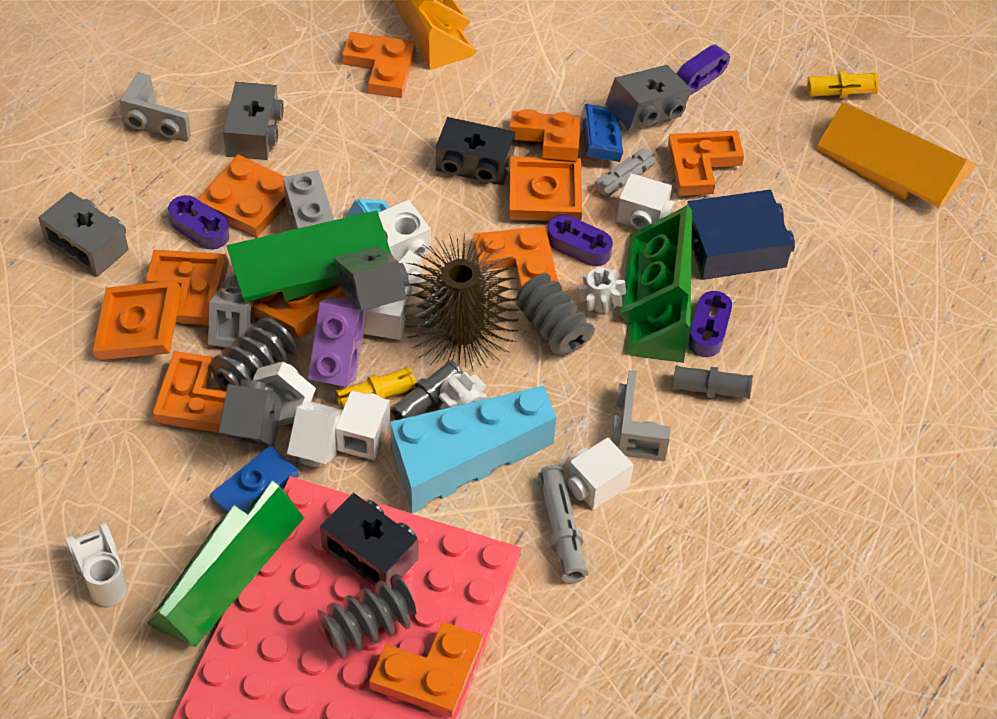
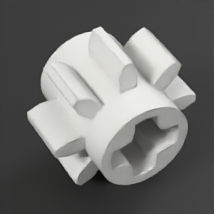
M597 267L590 271L589 274L582 275L583 285L578 287L580 300L587 301L588 311L594 310L607 314L616 306H622L621 295L626 294L625 280H618L616 269L611 271L608 268Z
M463 372L462 375L454 374L448 377L440 388L439 398L444 402L440 409L488 399V396L483 392L487 385L477 375L470 377L466 372Z

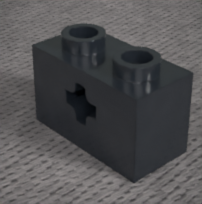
M447 117L436 144L435 171L504 186L510 169V156H514L516 131Z
M354 492L320 526L322 548L374 586L377 582L383 581L390 587V578L393 575L398 574L402 578L419 560V543L415 532L408 525L402 522L397 524L386 516L381 507L374 501H365Z

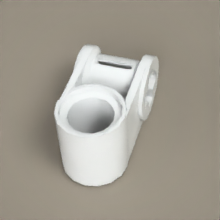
M106 522L99 524L98 530L80 537H66L65 539L77 571L81 572L93 602L103 607L115 606L122 602L127 595L128 586L114 540ZM105 578H110V579H108L107 581H102V582H101V580H103V579H105Z

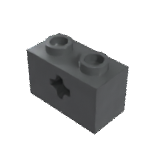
M663 65L615 77L605 105L628 130H633L681 117L686 109L692 89L668 65Z
M235 81L223 129L226 157H236L239 154L248 159L268 160L271 146H277L278 125H276V122L282 121L284 113V101L278 100L277 85Z
M71 191L38 217L44 241L97 277L129 251L125 235L126 228L123 223L116 217H109L98 210L92 201L88 199L83 200Z
M378 245L334 257L342 294L361 312L407 299L404 286L409 284V279L404 264L402 262L399 263L398 260Z
M241 379L240 386L228 384L219 433L236 441L271 445L274 447L283 400L272 393L273 388L265 387L266 384L262 382Z

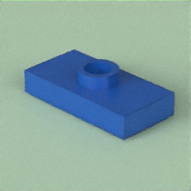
M584 104L581 115L586 156L620 162L623 155L619 119L607 107Z
M270 445L210 493L211 502L224 514L234 505L245 512L254 498L271 481L278 484L283 490L290 476L299 477L298 469Z

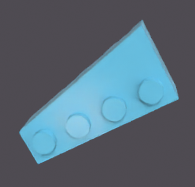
M540 386L391 421V450L412 514L425 508L426 502L439 496L443 499L457 492V487L475 478L477 481H480L490 476L491 470L505 463L512 465L554 444L556 415L545 387Z

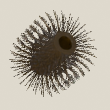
M463 240L462 259L459 257V247L457 249V259L453 243L455 259L453 256L452 260L451 255L448 256L443 249V253L446 254L450 262L447 260L446 263L435 251L432 252L444 263V267L440 263L438 265L434 260L432 262L429 258L426 259L440 270L432 269L431 267L427 268L426 266L423 267L420 264L407 263L423 268L433 275L408 274L426 281L408 284L424 290L406 295V297L415 296L424 300L414 305H405L404 307H418L425 310L416 315H405V317L426 319V321L420 324L406 325L405 327H432L421 334L408 336V338L438 333L430 340L416 345L417 347L443 337L442 341L426 353L429 354L435 347L437 348L445 340H449L450 342L447 345L445 343L441 353H444L447 347L449 350L451 343H453L449 358L453 350L454 358L458 345L459 352L457 351L460 365L461 345H463L466 368L465 348H467L471 362L469 344H471L473 351L475 348L473 342L475 343L476 341L487 353H491L479 342L478 338H481L482 341L485 340L487 343L489 342L493 346L495 345L501 350L503 349L486 339L482 334H485V336L489 335L492 339L495 337L502 341L513 342V340L502 338L489 330L519 331L506 329L494 324L506 321H519V319H506L498 316V314L506 311H519L516 308L507 309L498 305L510 300L518 301V298L509 299L498 294L508 290L517 291L519 288L497 285L507 280L519 278L493 277L500 272L518 267L487 271L495 264L511 257L503 258V260L501 259L498 262L496 261L493 264L490 263L480 268L488 258L497 253L496 251L488 258L486 257L483 261L481 260L479 264L474 262L478 257L480 258L483 251L479 252L475 260L473 258L470 261L472 249L470 255L468 251L467 258L465 259V244ZM477 347V349L475 348V350H476V352L478 353V355L480 356L481 354H480V352H479V350H478V347Z

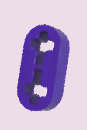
M713 44L681 66L677 75L692 89L690 95L702 89L725 71L730 62V54L717 44Z
M183 195L176 197L169 203L168 212L171 225L201 247L214 250L223 247L229 241L230 235L227 219L197 198Z
M559 215L550 220L547 235L552 248L591 266H601L610 260L613 241L608 233L568 215Z
M708 291L699 299L689 336V347L696 355L712 357L718 354L722 348L732 311V301L725 293ZM712 306L719 308L716 317L709 316ZM705 330L712 331L709 341L702 340Z

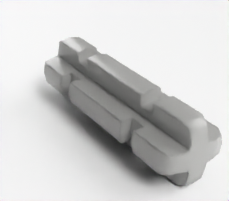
M640 149L632 155V159L628 157L609 170L608 175L605 173L595 182L598 193L601 196H610L618 191L619 186L622 188L626 185L631 173L641 175L643 170L647 171L655 164L653 153L649 149Z

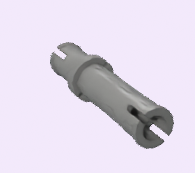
M558 465L546 466L541 469V472H538V477L552 529L550 537L551 547L557 553L562 580L567 583L579 582L584 580L585 576H588V570L581 550L584 542L582 532L577 529L574 521L563 468Z

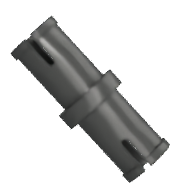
M448 360L444 366L429 378L420 379L416 382L413 391L397 404L391 406V412L395 419L400 420L417 416L429 407L435 408L441 403L439 395L442 384L448 377L454 374L462 375L463 371L452 360Z
M675 365L672 389L707 393V397L715 398V394L750 399L753 375L720 372L718 367L704 370Z

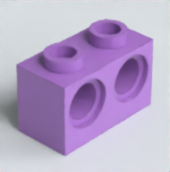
M329 297L320 302L308 380L347 387L356 380L367 310L361 312L349 300Z

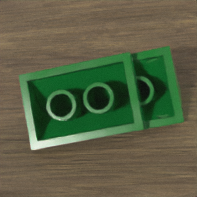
M688 205L630 235L624 277L626 294L622 295V306L620 307V316L629 323L625 352L630 356L684 363L691 318L692 209Z
M378 210L226 245L245 303L281 291L286 302L340 285L334 257L377 245L388 254H391Z
M271 481L254 498L245 512L234 505L219 519L149 618L147 624L191 646L196 647L305 518L278 484Z

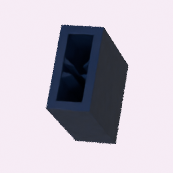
M771 189L687 201V205L692 209L691 248L702 280L787 268L790 253L795 249L794 235L791 230L787 231L782 205L776 203Z

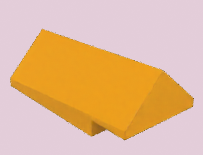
M393 0L430 70L472 57L477 52L463 33L471 21L455 0Z
M845 102L841 103L816 148L819 152L901 199L906 200L911 194H914L938 209L976 166V163Z

